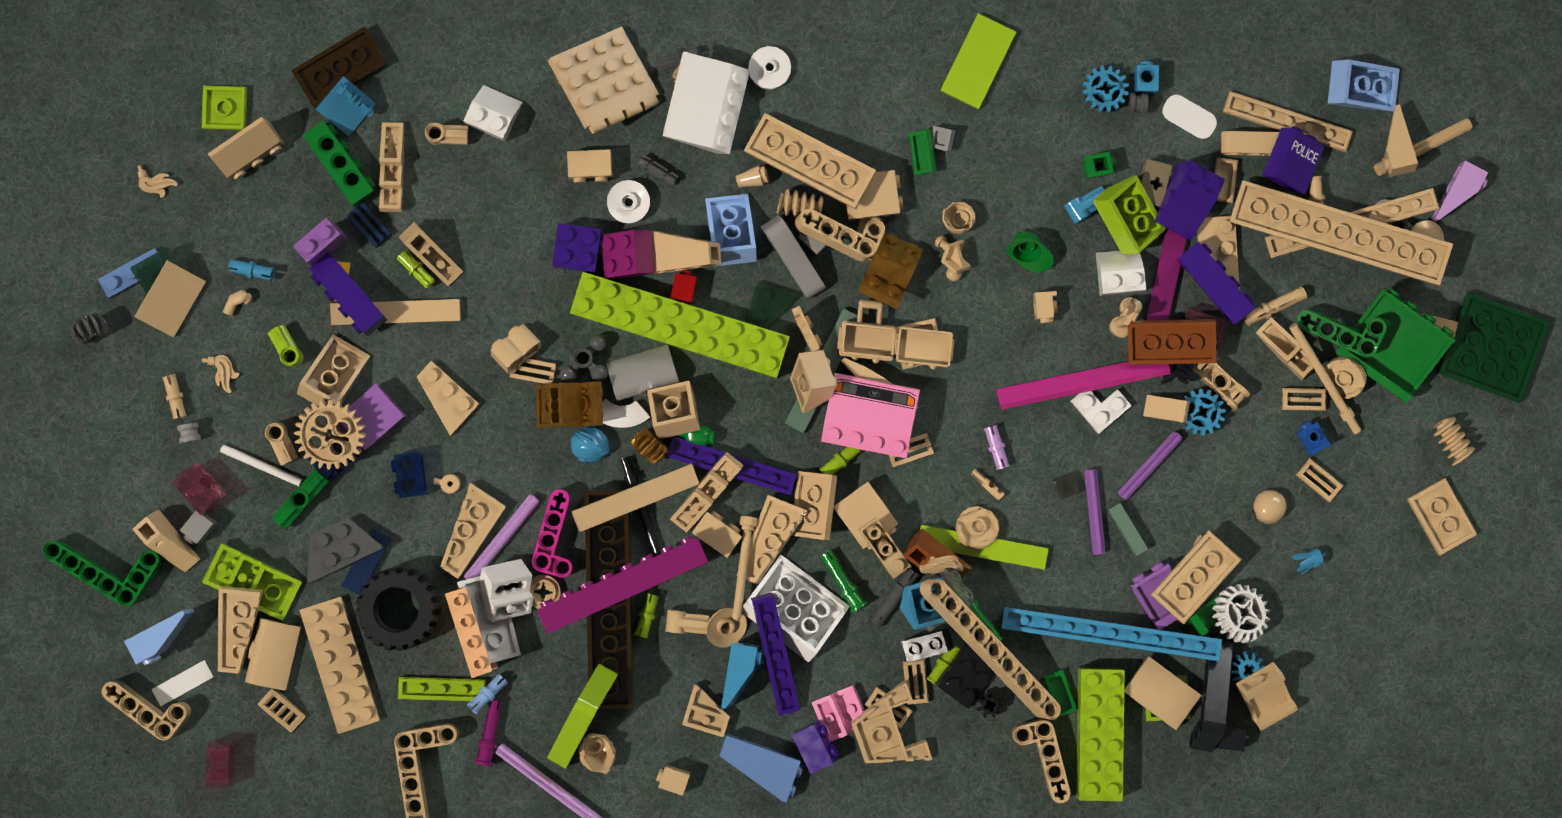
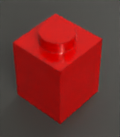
M681 270L680 274L675 273L670 299L693 303L697 277L693 276V272Z

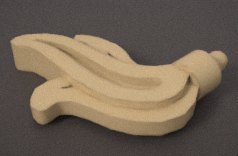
M138 165L139 187L144 192L158 193L160 198H164L166 195L164 188L179 186L178 182L173 179H164L169 177V174L162 173L150 178L147 176L146 170H143L142 166Z
M224 355L208 356V359L203 358V363L216 366L215 381L217 386L220 387L221 381L223 389L227 393H232L230 379H236L240 374L234 372L230 359Z
M954 555L939 558L932 556L930 557V563L919 566L921 573L931 574L939 573L945 568H954L956 571L964 570L963 565Z

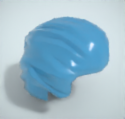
M586 426L575 432L570 439L572 454L584 463H596L611 454L608 438L599 429Z

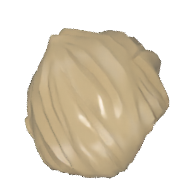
M590 733L583 739L578 749L580 761L588 770L608 774L615 761L616 750L612 741L608 740L606 735Z

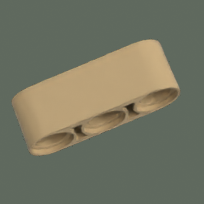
M1223 131L1221 132V154L1270 156L1279 132Z

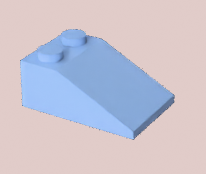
M1349 59L1332 61L1328 104L1394 112L1400 69Z
M748 194L706 198L710 241L720 243L721 265L716 266L757 262L756 243Z
M193 608L182 610L125 640L124 642L135 664L143 663L145 666L161 659L160 654L167 651L193 615Z

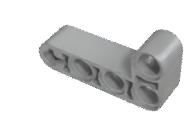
M779 215L760 227L807 300L826 288L792 232Z

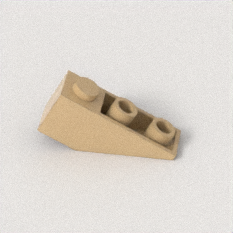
M160 510L146 516L133 528V531L147 547L184 572H187L200 560L198 555Z
M877 517L858 529L893 579L911 567Z

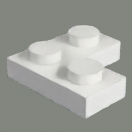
M1118 389L1102 403L1091 391L1079 393L1070 401L1098 434L1131 407V404Z

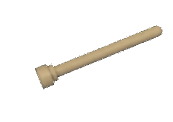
M749 516L740 517L743 536L732 618L736 621L741 618L751 533L757 527L758 518Z

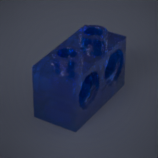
M422 452L393 455L394 460H391L392 472L396 473L397 481L394 482L395 494H399V498L428 495ZM407 458L412 461V468L409 471L404 470L402 467V462ZM408 480H412L415 483V489L412 492H408L405 489V483Z

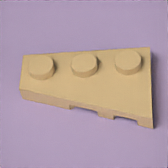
M430 361L417 376L446 430L452 436L480 404L433 361Z

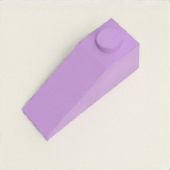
M1467 161L1459 163L1438 204L1439 209L1435 210L1430 220L1433 222L1440 220L1479 192V190L1482 191L1488 181L1485 179L1488 172Z

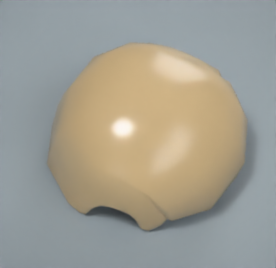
M952 202L943 210L942 221L946 229L953 234H964L975 224V212L965 202Z
M1264 490L1255 498L1253 508L1259 521L1265 524H1276L1284 517L1287 504L1282 494L1275 490Z

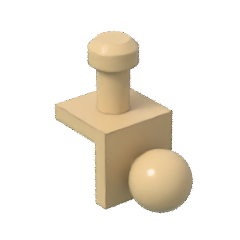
M942 235L936 238L935 246L945 250L941 262L948 267L946 271L947 278L950 281H958L962 277V272L971 268V265L963 259L961 253L965 242L959 240L949 243L947 238Z

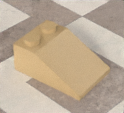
M333 334L299 383L297 394L312 403L316 402L318 406H320V400L322 399L325 400L326 404H328L331 398H333L335 405L339 400H342L343 403L369 360L370 355Z

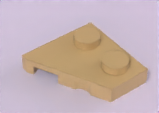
M800 306L792 309L795 321L810 351H819L823 345L818 334L813 335L810 329L813 327L808 315L804 316Z
M694 684L682 725L724 737L730 716L706 692Z

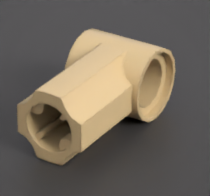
M431 123L425 129V136L432 145H468V126ZM434 129L441 131V136L437 139H432L429 136L430 132Z
M280 422L268 425L265 429V437L270 441L280 465L282 466L299 458L288 435L287 427ZM274 426L281 430L279 438L272 436L271 431Z
M667 610L665 632L706 634L709 616L689 614L686 611Z

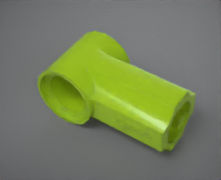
M285 324L277 326L267 333L280 355V361L284 365L296 368L303 363V353L296 346ZM294 351L296 358L293 362L289 363L288 355Z

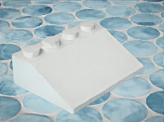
M683 52L662 136L713 153L730 154L750 70L730 63Z
M780 555L742 606V613L757 623L751 598L772 592L785 645L807 662H810L850 606L784 556Z

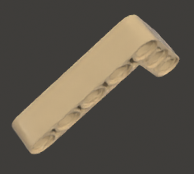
M446 723L404 730L395 737L394 746L406 818H429L418 749L453 743L459 736V729L455 724ZM445 728L453 731L454 736L452 739L444 737L443 731ZM423 732H429L432 735L430 743L422 740ZM402 735L410 738L411 743L409 746L401 744L400 738ZM405 757L413 759L414 766L412 768L405 766ZM413 778L417 781L416 789L408 787V779ZM412 800L420 802V810L415 811L411 808Z

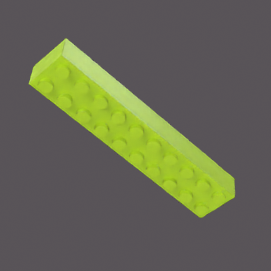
M582 272L570 310L571 315L776 379L790 336L585 272Z

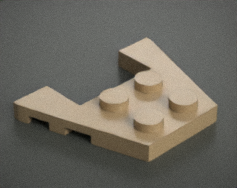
M902 681L851 721L865 763H886L899 760L907 762L924 759V761L932 760L925 739L904 747L892 712V708L913 701L906 681Z

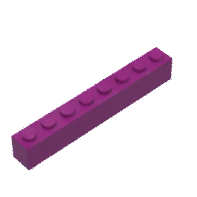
M692 536L681 540L682 545L673 548L672 545L660 549L662 554L653 557L652 554L640 558L642 563L633 566L631 562L620 567L622 571L613 575L611 571L600 576L602 580L593 584L591 580L580 585L582 589L573 593L571 589L560 594L561 599L555 602L551 598L540 603L541 608L537 609L546 633L549 634L709 562L699 538L693 539Z

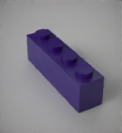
M1198 241L1177 260L1233 326L1254 309L1252 305L1254 301L1247 293L1243 294L1238 289L1240 284L1233 276L1230 278L1224 272L1226 267L1220 260L1215 261L1211 257V249L1205 243L1201 245Z
M329 252L309 268L313 273L310 276L318 287L322 284L327 289L324 294L331 302L336 300L339 303L340 307L337 309L345 318L348 316L352 318L354 322L351 325L359 334L364 332L368 337L387 321L385 316Z

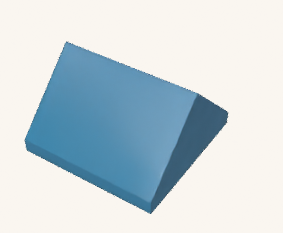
M945 576L935 578L940 579L946 583ZM922 582L905 586L900 604V610L914 630L946 621L921 595L920 585ZM934 584L931 588L933 594L936 590ZM949 600L946 602L947 609L950 607Z

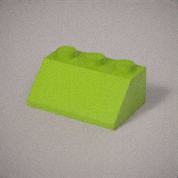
M1137 175L1106 188L1093 200L1121 254H1139L1166 230L1164 226L1154 222L1157 211Z

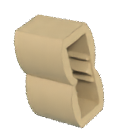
M522 324L519 327H513L509 331L508 337L498 339L493 343L491 356L509 374L517 369L525 360L537 353L541 348V342Z

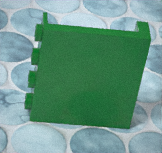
M1391 287L1388 290L1383 288L1353 327L1364 332L1371 319L1375 317L1386 319L1389 327L1379 350L1371 357H1363L1339 346L1336 353L1342 357H1350L1358 361L1368 376L1408 403L1445 352L1456 341V338L1453 337L1455 333L1446 326L1441 328L1436 325L1435 322L1437 320L1428 313L1422 315L1417 311L1418 306L1407 300L1405 303L1399 298L1400 294ZM1378 321L1373 322L1372 329L1376 333H1381L1383 325ZM1349 333L1344 341L1352 343L1354 337ZM1365 341L1363 349L1366 352H1372L1374 345L1369 341Z

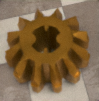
M642 428L631 440L637 452L653 464H657L668 452V448L662 440L658 439L657 435L646 428Z

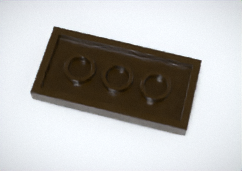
M364 26L291 71L312 106L316 108L343 76L355 85L385 67L388 63L368 29Z

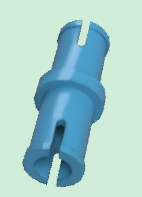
M233 258L229 263V267L232 268L228 269L231 273L246 275L250 279L256 277L268 281L273 280V272L275 271L273 267L257 265L253 261H250V263Z

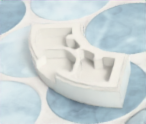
M607 399L602 401L603 423L608 426L618 428L633 427L650 418L637 401L625 406L612 404Z

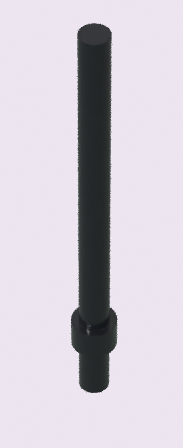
M629 458L620 459L626 475L624 476L626 485L629 484L630 488L638 485L637 481L639 480L637 474L633 472ZM646 506L638 509L655 557L662 553Z

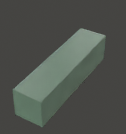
M1117 503L1107 509L1134 555L1138 556L1148 550L1121 503Z

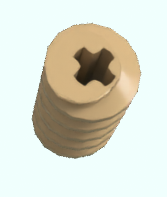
M787 188L784 193L781 192L777 214H780L783 209L785 216H788L793 211L794 218L805 209H813L821 213L824 201L823 196H820L816 201L815 194H812L807 199L806 192H803L801 197H799L798 190H795L790 195V190Z
M1456 417L1445 418L1430 427V429L1437 428V431L1433 434L1434 437L1442 436L1438 443L1447 444L1442 450L1451 451L1447 458L1456 459L1451 464L1452 466L1470 457L1475 450L1473 446L1467 447L1470 440L1463 439L1465 432H1458L1461 428L1460 424L1453 425Z

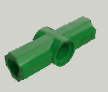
M315 469L298 489L291 493L289 499L272 516V519L280 527L287 530L298 516L311 505L315 497L330 481L325 475ZM300 493L306 498L303 505H299L296 502V497Z

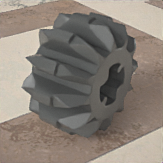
M98 313L88 314L76 320L69 328L72 339L75 340L77 345L82 346L101 339L109 330L106 320Z

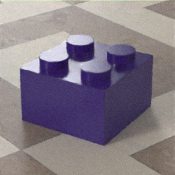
M558 223L552 267L597 274L603 231L596 228Z

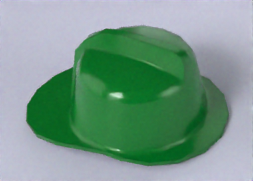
M1017 231L1013 241L1007 247L1008 256L1028 271L1044 272L1053 265V254L1041 244L1039 237L1032 232Z

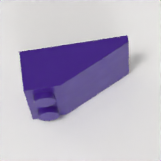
M1191 160L1177 163L1154 222L1188 240H1192L1218 199L1225 179Z

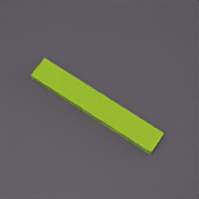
M920 525V530L924 529L953 553L1045 570L1049 548L995 539L993 544L987 548L977 550L962 544L957 537L956 531Z

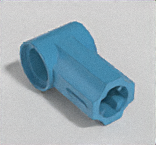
M1102 186L1064 205L1074 224L1085 220L1091 216V213L1097 210L1093 200L1105 190Z

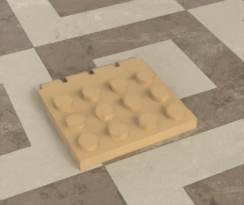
M619 27L555 55L548 60L585 129L589 128L592 134L606 129L607 125L609 127L625 120V117L628 119L643 112V109L647 110L659 104L657 99L659 93L623 27Z

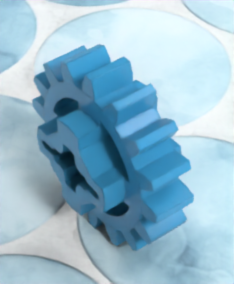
M1102 65L1099 68V72L1095 68L1092 69L1093 76L1087 74L1085 78L1088 82L1082 83L1086 90L1082 91L1081 94L1087 95L1084 102H1091V109L1097 106L1099 113L1103 108L1106 109L1107 113L1111 111V107L1117 110L1119 108L1118 103L1124 104L1125 102L1122 96L1126 97L1129 94L1127 91H1124L1129 86L1128 83H1123L1126 76L1120 77L1118 75L1120 70L1118 69L1113 72L1112 66L1105 70ZM1109 76L1115 79L1116 82L1111 81ZM1099 77L1098 85L1091 87L1093 80ZM1104 84L1106 88H1110L1107 94H1105L1104 90H1098L1101 89ZM1119 92L1118 97L1112 101V94ZM1094 96L1099 97L1102 100V102L1096 100Z
M1198 389L1197 395L1194 391H1190V398L1183 396V400L1189 401L1193 406L1191 413L1187 415L1185 430L1192 428L1193 435L1200 431V435L1204 436L1206 430L1209 434H1212L1213 427L1220 428L1218 421L1225 420L1220 416L1221 413L1226 412L1225 409H1220L1224 402L1216 401L1219 396L1218 394L1210 396L1211 390H1207L1203 394V390ZM1200 398H1205L1211 403L1205 404ZM1199 407L1201 409L1209 408V410H1206V412L1203 414L1204 417L1194 416L1195 414H1197V412L1200 411ZM1215 411V417L1212 421L1211 415L1212 412ZM1192 421H1199L1203 427L1194 425Z

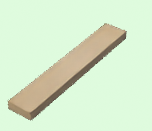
M1231 91L1228 93L1223 108V113L1278 131L1282 127L1291 129L1292 126L1301 128L1304 130L1303 134L1316 137L1318 139L1317 142L1321 145L1342 152L1347 151L1353 132Z
M460 299L372 302L387 319L383 324L461 321ZM330 303L331 325H351L354 322L350 316L345 318L337 309L340 307L339 303Z
M688 464L571 512L578 531L581 532L699 484L693 465Z

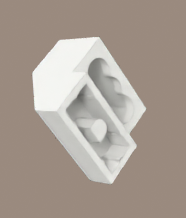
M522 559L482 567L479 585L485 612L491 622L531 613L533 596L530 593L532 574ZM510 583H518L519 588L513 587L510 590L495 592L501 585L507 586Z

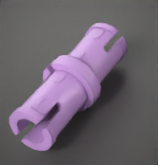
M997 425L984 428L990 446L988 449L989 452H992L996 469L1010 466L1004 451L1005 444L1001 441Z

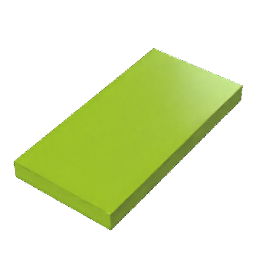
M978 13L940 92L979 110L1016 31Z

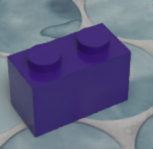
M820 720L792 734L810 774L826 768L838 760V751L835 745L830 743L828 730L824 724H821Z

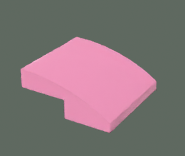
M854 684L812 702L818 719L828 730L830 742L854 732L851 721L865 711Z

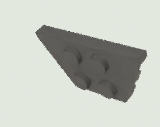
M346 518L310 535L307 581L309 584H312L385 548L353 519Z

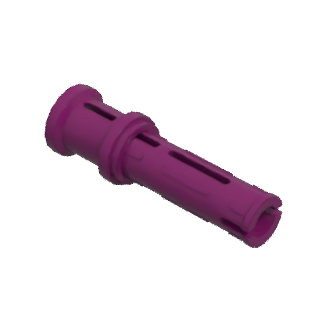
M489 701L482 739H479L477 744L479 750L477 759L474 760L475 764L493 767V752L497 748L495 737L503 701Z

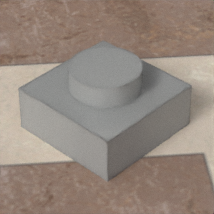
M933 126L932 139L934 148L951 152L955 130Z

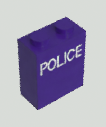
M1292 126L1291 129L1282 127L1262 175L1290 192L1305 194L1324 146L1317 142L1318 139L1316 137L1303 134L1304 130L1295 126Z

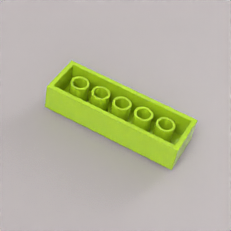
M1078 667L1076 798L1079 801H1123L1125 670L1122 668Z

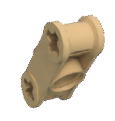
M1217 362L1196 364L1195 368L1191 371L1198 373L1201 376L1200 380L1207 384L1235 411L1244 398L1251 395L1246 388L1226 373ZM1217 376L1224 378V387L1216 386L1215 378Z

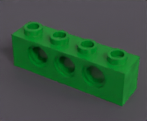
M323 120L302 136L351 205L357 207L362 201L364 202L376 193L373 188L376 184L369 175L365 177L361 172L363 166L357 158H351L349 155L351 149L344 140L340 142L336 137L338 131L332 123L327 124ZM333 140V148L326 151L324 149L325 142ZM339 158L346 159V165L343 168H337L336 166ZM352 175H358V183L350 186L349 178Z

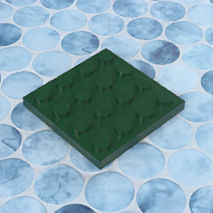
M1467 292L1456 320L1458 322L1455 333L1456 341L1445 352L1437 374L1510 401L1521 403L1550 322Z

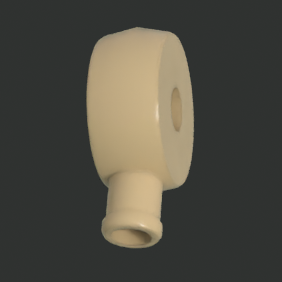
M446 474L442 479L434 478L433 481L434 485H440L441 489L447 494L456 493L461 486L460 479L455 474ZM450 481L453 483L451 487L448 485Z

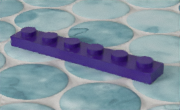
M673 436L666 457L711 470L726 452L693 444ZM732 455L743 464L742 469L734 478L791 495L796 474Z
M771 592L751 598L777 712L781 716L799 711V703L774 595Z

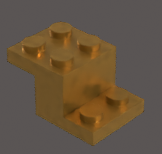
M884 232L858 292L897 309L923 249L913 243L903 241L893 234Z
M601 382L535 385L537 428L603 425V391Z

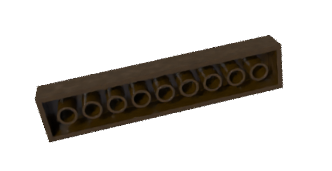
M623 490L584 491L585 506ZM630 512L585 530L586 583L591 580L593 584L602 581L600 576L611 571L613 575L622 572L620 567L631 563ZM631 596L587 616L588 681L598 664L618 674L598 710L633 709Z

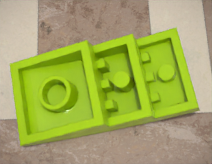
M220 543L202 583L217 590L221 586L263 590L258 610L283 621L302 581L239 550Z

